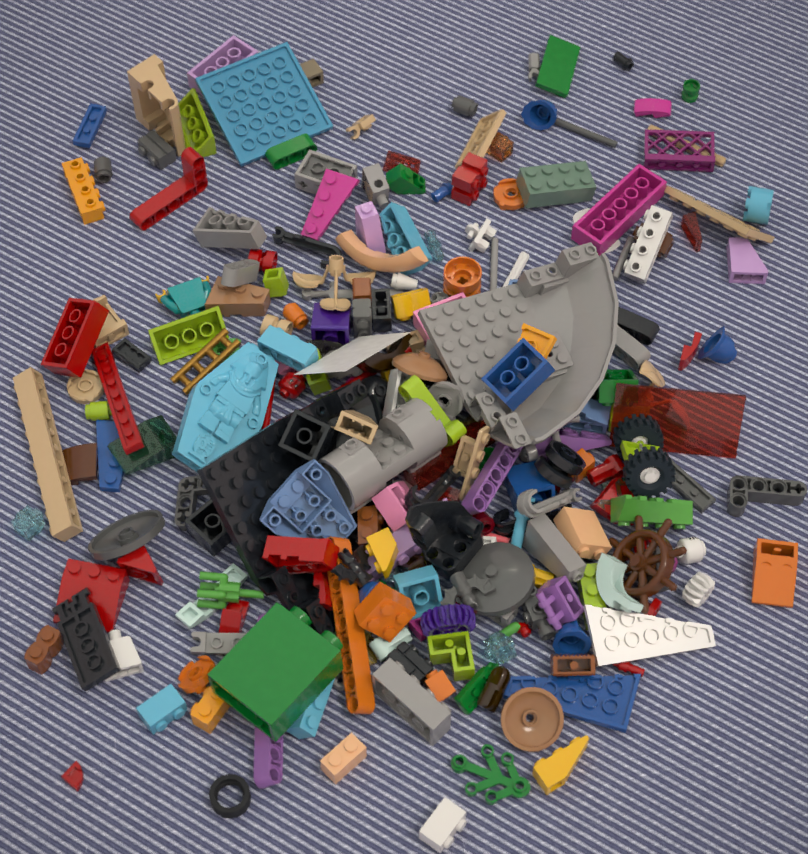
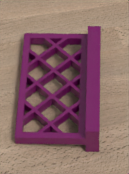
M645 129L644 167L648 170L714 172V132ZM648 135L656 136L659 139L653 142L648 138ZM673 136L675 140L670 143L666 137ZM691 137L693 140L687 143L683 138ZM703 137L710 138V141L707 144H705L700 139ZM662 141L667 146L664 149H661L657 146V144ZM680 142L684 147L679 150L674 145ZM696 142L702 146L698 151L692 147ZM654 148L658 153L651 154L648 151ZM671 148L675 154H667L666 151ZM689 149L693 154L685 155L683 152ZM706 150L710 153V156L701 155L700 153Z

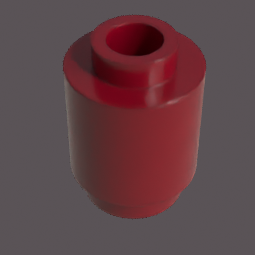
M486 511L473 515L474 518L484 523L482 535H487L493 531L495 522Z

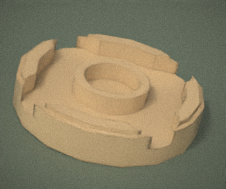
M86 369L81 378L70 377L67 382L68 395L73 401L80 404L95 402L104 393L99 374L94 370Z

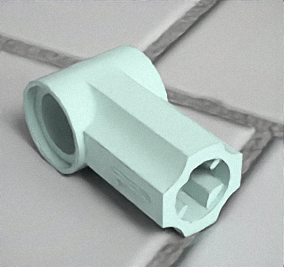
M404 627L391 642L378 637L369 644V647L381 663L387 660V655L403 641L408 644L413 639L409 630Z

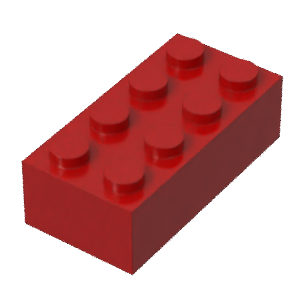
M69 298L40 365L57 375L81 378L109 310L95 300Z

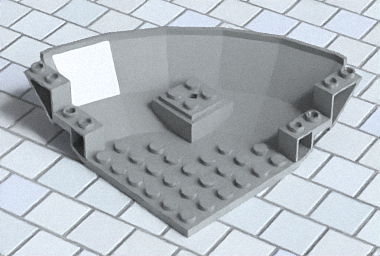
M590 242L562 250L554 263L523 271L518 282L515 284L419 310L418 316L452 383L461 387L462 394L464 395L465 409L477 422L484 420L485 424L490 427L489 434L491 438L513 449H517L529 444L535 445L548 439L575 419L605 377L616 345L619 301L609 259L605 253H601L599 256L596 247ZM525 323L557 338L549 353L552 357H547L546 359L555 371L520 406L512 411L481 378L517 344L518 338L522 334V325Z

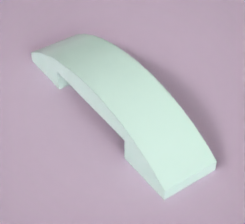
M234 563L223 572L228 575V582H238L241 585L248 577ZM198 598V599H201V600H213V601H218V599ZM197 599L194 603H187L175 616L187 627L193 628L219 609L198 608Z

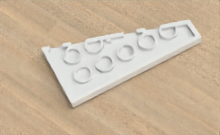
M586 604L583 606L596 667L716 646L711 625L658 618L634 612H622Z

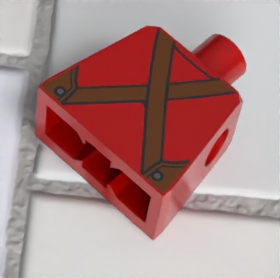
M618 477L609 482L589 507L611 521V498L626 494L632 495V497L635 496L629 491L623 480Z

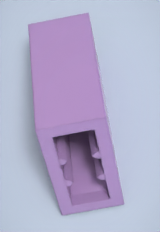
M372 201L355 206L357 237L369 249L386 253L379 214Z
M729 237L726 248L729 283L765 284L768 270L749 240L740 237Z

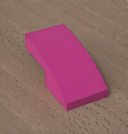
M657 98L636 99L634 113L636 117L653 114L654 118L671 116L672 102Z

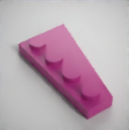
M326 168L301 235L319 241L360 180Z

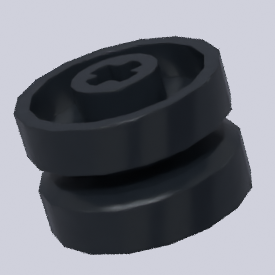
M551 440L544 450L545 454H541L535 462V467L552 484L560 488L569 489L576 480L575 475H580L585 468V461L569 446L559 441Z

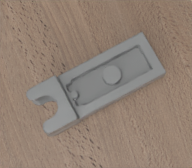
M192 632L193 640L201 641V643L197 647H191L190 652L192 655H226L247 633Z

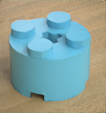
M749 186L747 196L750 198H746L745 209L748 211H744L743 221L768 225L774 190Z

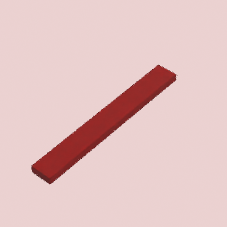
M106 342L93 348L92 356L124 452L128 455L145 446L111 347Z

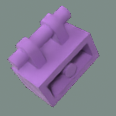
M566 575L548 580L537 590L538 593L535 594L540 609L544 610L549 625L552 624L555 631L562 628L561 624L575 621L584 612V608Z

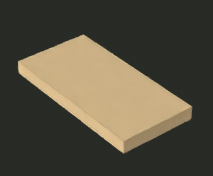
M503 109L479 120L455 165L456 169L462 165V161L468 152L484 158L506 115Z

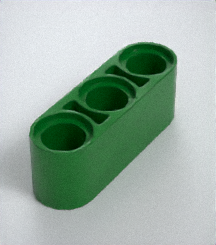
M301 134L269 148L265 156L272 167L278 170L303 160L309 149L317 151V146L309 134Z

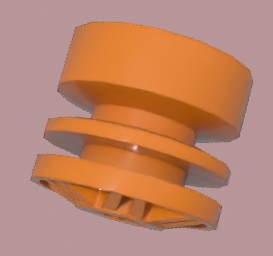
M463 256L448 261L444 267L443 292L448 297L462 292L466 297L481 293L482 269L480 264L472 258Z

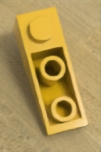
M587 735L582 738H574L569 743V746L564 749L562 747L556 749L552 756L547 759L541 758L534 764L532 775L546 795L566 783L588 746L589 737Z

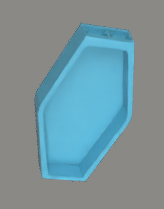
M247 342L195 384L189 393L172 455L197 472L204 465L259 432L263 425L279 366L275 359L260 351L257 345Z

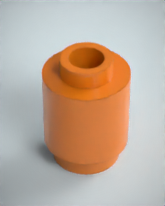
M288 303L283 308L282 315L286 320L293 322L294 328L300 330L308 324L307 314L297 303Z

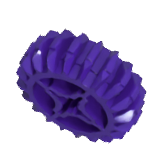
M456 603L434 607L433 609H428L420 616L421 630L426 637L463 631L471 632L476 627L474 610L471 606L465 604L459 605Z

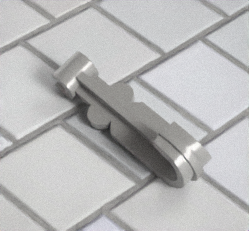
M580 488L564 489L562 493L534 505L531 503V497L537 493V489H528L518 496L517 509L520 514L528 518L538 517L566 504L580 502L582 497H576V492L580 491Z

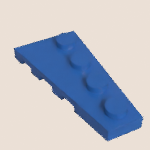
M96 420L100 491L120 493L128 455L124 452L115 422Z

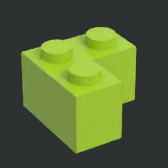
M469 631L427 636L429 660L432 664L451 663L454 682L471 680L475 675V667Z

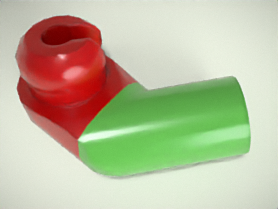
M512 622L499 632L506 640L514 633H519L522 637L526 638L531 634V629L524 622Z

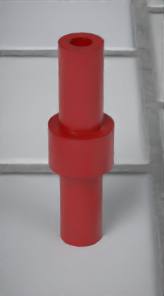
M630 661L611 664L618 667V670L626 673L628 671L633 674H641V677H643L645 669L630 664Z

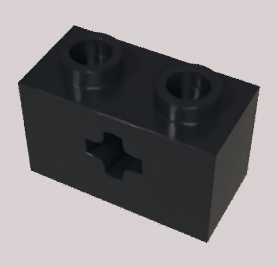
M390 288L371 289L373 332L392 331Z

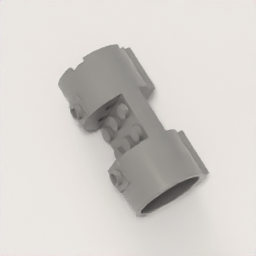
M412 398L379 421V429L371 445L353 437L318 460V463L330 473L351 514L372 501L371 498L385 489L386 482L404 470L413 473L441 454V450L447 445V434L441 420L436 421L430 412L433 409L421 399Z

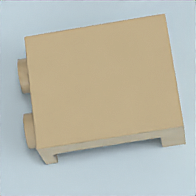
M102 295L95 298L94 300L109 310V313L94 348L106 342L111 345L129 335L127 323L124 319L121 320L111 308L107 297Z

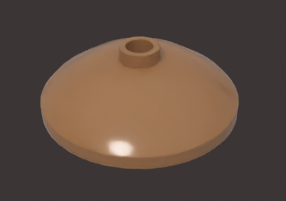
M408 352L397 355L392 360L394 367L408 375H415L420 379L432 382L447 380L448 375L439 362L431 358L427 352Z
M538 687L522 688L509 696L504 703L500 716L501 728L507 740L515 747L529 752L540 751L551 746L560 736L564 724L563 710L557 698L547 690ZM528 714H532L531 721L526 720Z

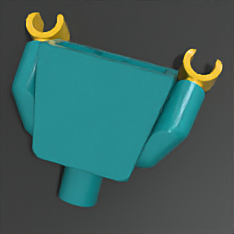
M206 276V280H201V277L167 288V294L165 290H162V295H157V293L155 295L159 303H162L167 309L183 318L206 310L205 303L212 289L209 283V276Z

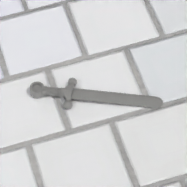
M330 282V289L326 291L304 288L302 290V298L306 301L316 297L334 299V282ZM338 289L337 298H353V289ZM390 289V296L403 293L402 290Z

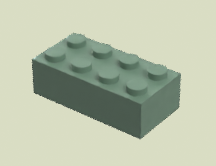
M586 161L521 167L516 179L525 208L592 201L596 190V184Z

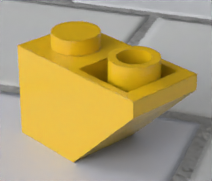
M387 527L366 537L368 545L365 546L369 556L374 555L376 562H374V566L378 574L382 573L385 579L389 577L399 553L397 544Z

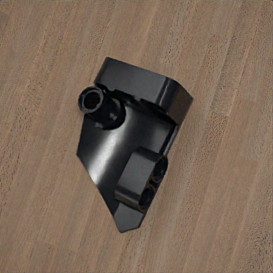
M432 501L409 507L405 521L413 542L422 550L427 566L432 565L437 574L449 580L454 573L463 571L484 544L482 535L484 523L474 518L458 501Z

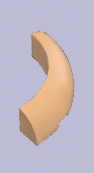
M352 229L339 234L335 238L341 249L354 261L375 271L405 272L420 267L429 261L420 246L396 255L373 251L366 247L367 245L355 235Z

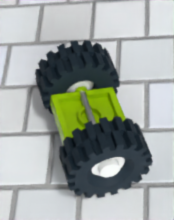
M641 413L639 417H636V414H631L632 418L629 419L626 416L624 417V422L619 421L617 423L618 427L614 428L615 434H613V442L617 454L624 461L623 475L626 485L635 496L637 494L639 496L647 495V499L652 498V495L660 497L659 493H667V487L671 489L673 486L672 482H675L676 479L672 460L666 451L663 452V449H661L664 447V437L660 425L655 418L652 420L650 415H647L645 418L644 414Z

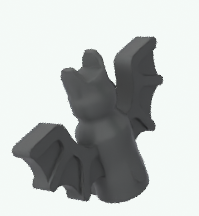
M463 571L456 572L450 577L453 587L451 589H444L445 598L440 601L441 606L455 604L459 596L462 598L463 604L471 606V608L474 606L479 608L476 598L472 594V589H477L484 596L495 592L496 588L490 584L489 578L480 579L474 574L471 579H467Z

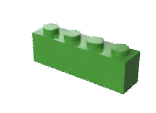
M627 494L611 498V522L618 523V526L628 527L630 523L635 524V517L640 515L643 518V528H647L649 524L655 525V528L659 529L665 519L669 518L672 520L671 526H673V529L683 530L685 526L693 525V501L667 499L664 501L663 498L658 497L648 498L647 500V496L632 497V495Z

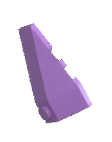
M568 427L558 430L561 442L575 452L581 448L589 450L612 444V440L604 434L589 431L578 433ZM552 436L541 443L535 444L538 458L541 454H545L544 450L550 441L553 440Z

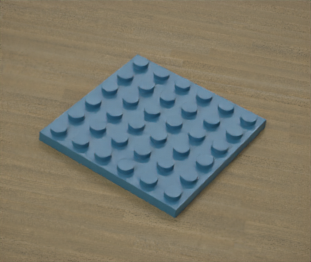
M288 42L195 78L200 92L240 167L266 157L265 153L269 148L301 134H309L312 138L333 129L332 122Z

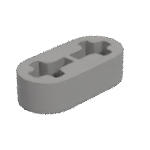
M534 444L524 446L518 455L520 460L524 462L537 460L538 452Z

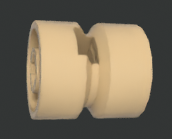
M267 314L264 317L260 327V336L269 325L276 328L279 327L292 335L293 322L285 319L279 321L277 316Z

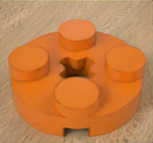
M503 179L494 187L493 199L501 210H516L525 207L516 184V179ZM511 192L512 194H515V195L509 196L508 193Z
M209 656L197 657L198 661L195 663L190 661L182 669L178 677L180 681L178 686L185 693L191 694L196 692L200 694L206 689V684L209 682L207 674L216 666Z

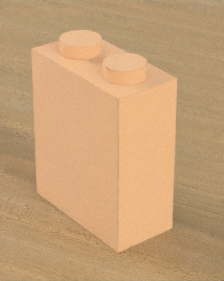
M563 507L553 519L557 529L580 558L599 560L601 553L607 554L612 548L594 511Z

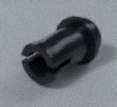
M619 51L614 54L613 61L621 65L623 70L629 71L633 68L634 62L631 58H627Z

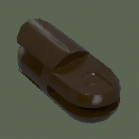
M497 666L492 670L477 700L479 706L492 713L497 710L509 684L511 674L507 668Z

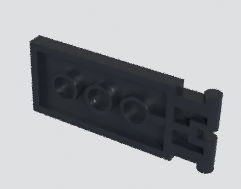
M87 587L71 597L73 602L67 599L52 608L53 613L60 618V622L57 623L81 689L85 692L121 670L97 607L89 600L88 596L91 592Z

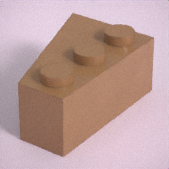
M218 276L205 303L206 310L219 306L221 315H224V317H230V315H242V317L265 316L271 303L270 289L251 284L227 287L221 284L222 277Z

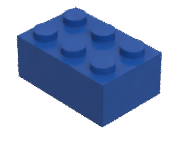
M522 338L481 379L514 411L555 369L528 341Z

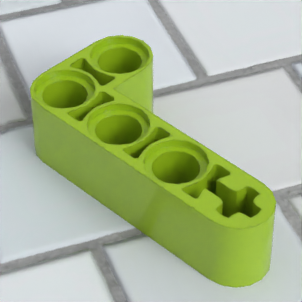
M412 375L398 387L399 393L406 402L412 398H418L433 409L430 411L431 414L435 417L436 421L441 420L447 434V445L444 447L454 445L467 433V429L459 420L451 421L419 377Z

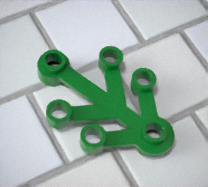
M489 744L482 746L481 755L486 759L490 770L468 762L464 755H455L451 760L453 772L462 774L468 771L486 779L478 783L468 782L466 784L465 793L469 797H474L478 792L499 784L506 788L497 792L494 790L487 791L485 794L487 804L494 805L497 801L511 795L516 798H524L530 792V783L526 778L519 776L513 763L514 756L510 752H505L501 756V764L507 768L510 778L502 775L494 757V748ZM489 749L491 753L485 754L484 750ZM509 757L511 761L505 762L504 758ZM462 760L464 763L462 765H457L456 761ZM522 784L523 789H517L516 785ZM474 787L475 791L469 792L468 788ZM494 795L496 798L494 800H489L488 796Z

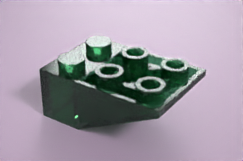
M162 415L145 420L137 425L145 447L126 455L120 437L108 444L107 447L126 475L175 458L172 452L177 437Z

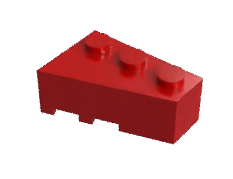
M268 535L262 558L275 567L285 565L289 574L331 571L336 566L340 548L328 538L317 539Z

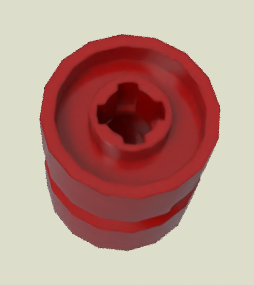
M250 249L248 259L259 261V271L262 270L265 273L266 269L277 267L278 254L276 251L266 250L263 252L262 249Z

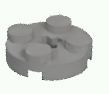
M440 381L435 382L430 387L429 392L449 419L454 418V416L461 412L464 406V395L459 385ZM446 397L449 401L447 404H443L444 402L440 398Z

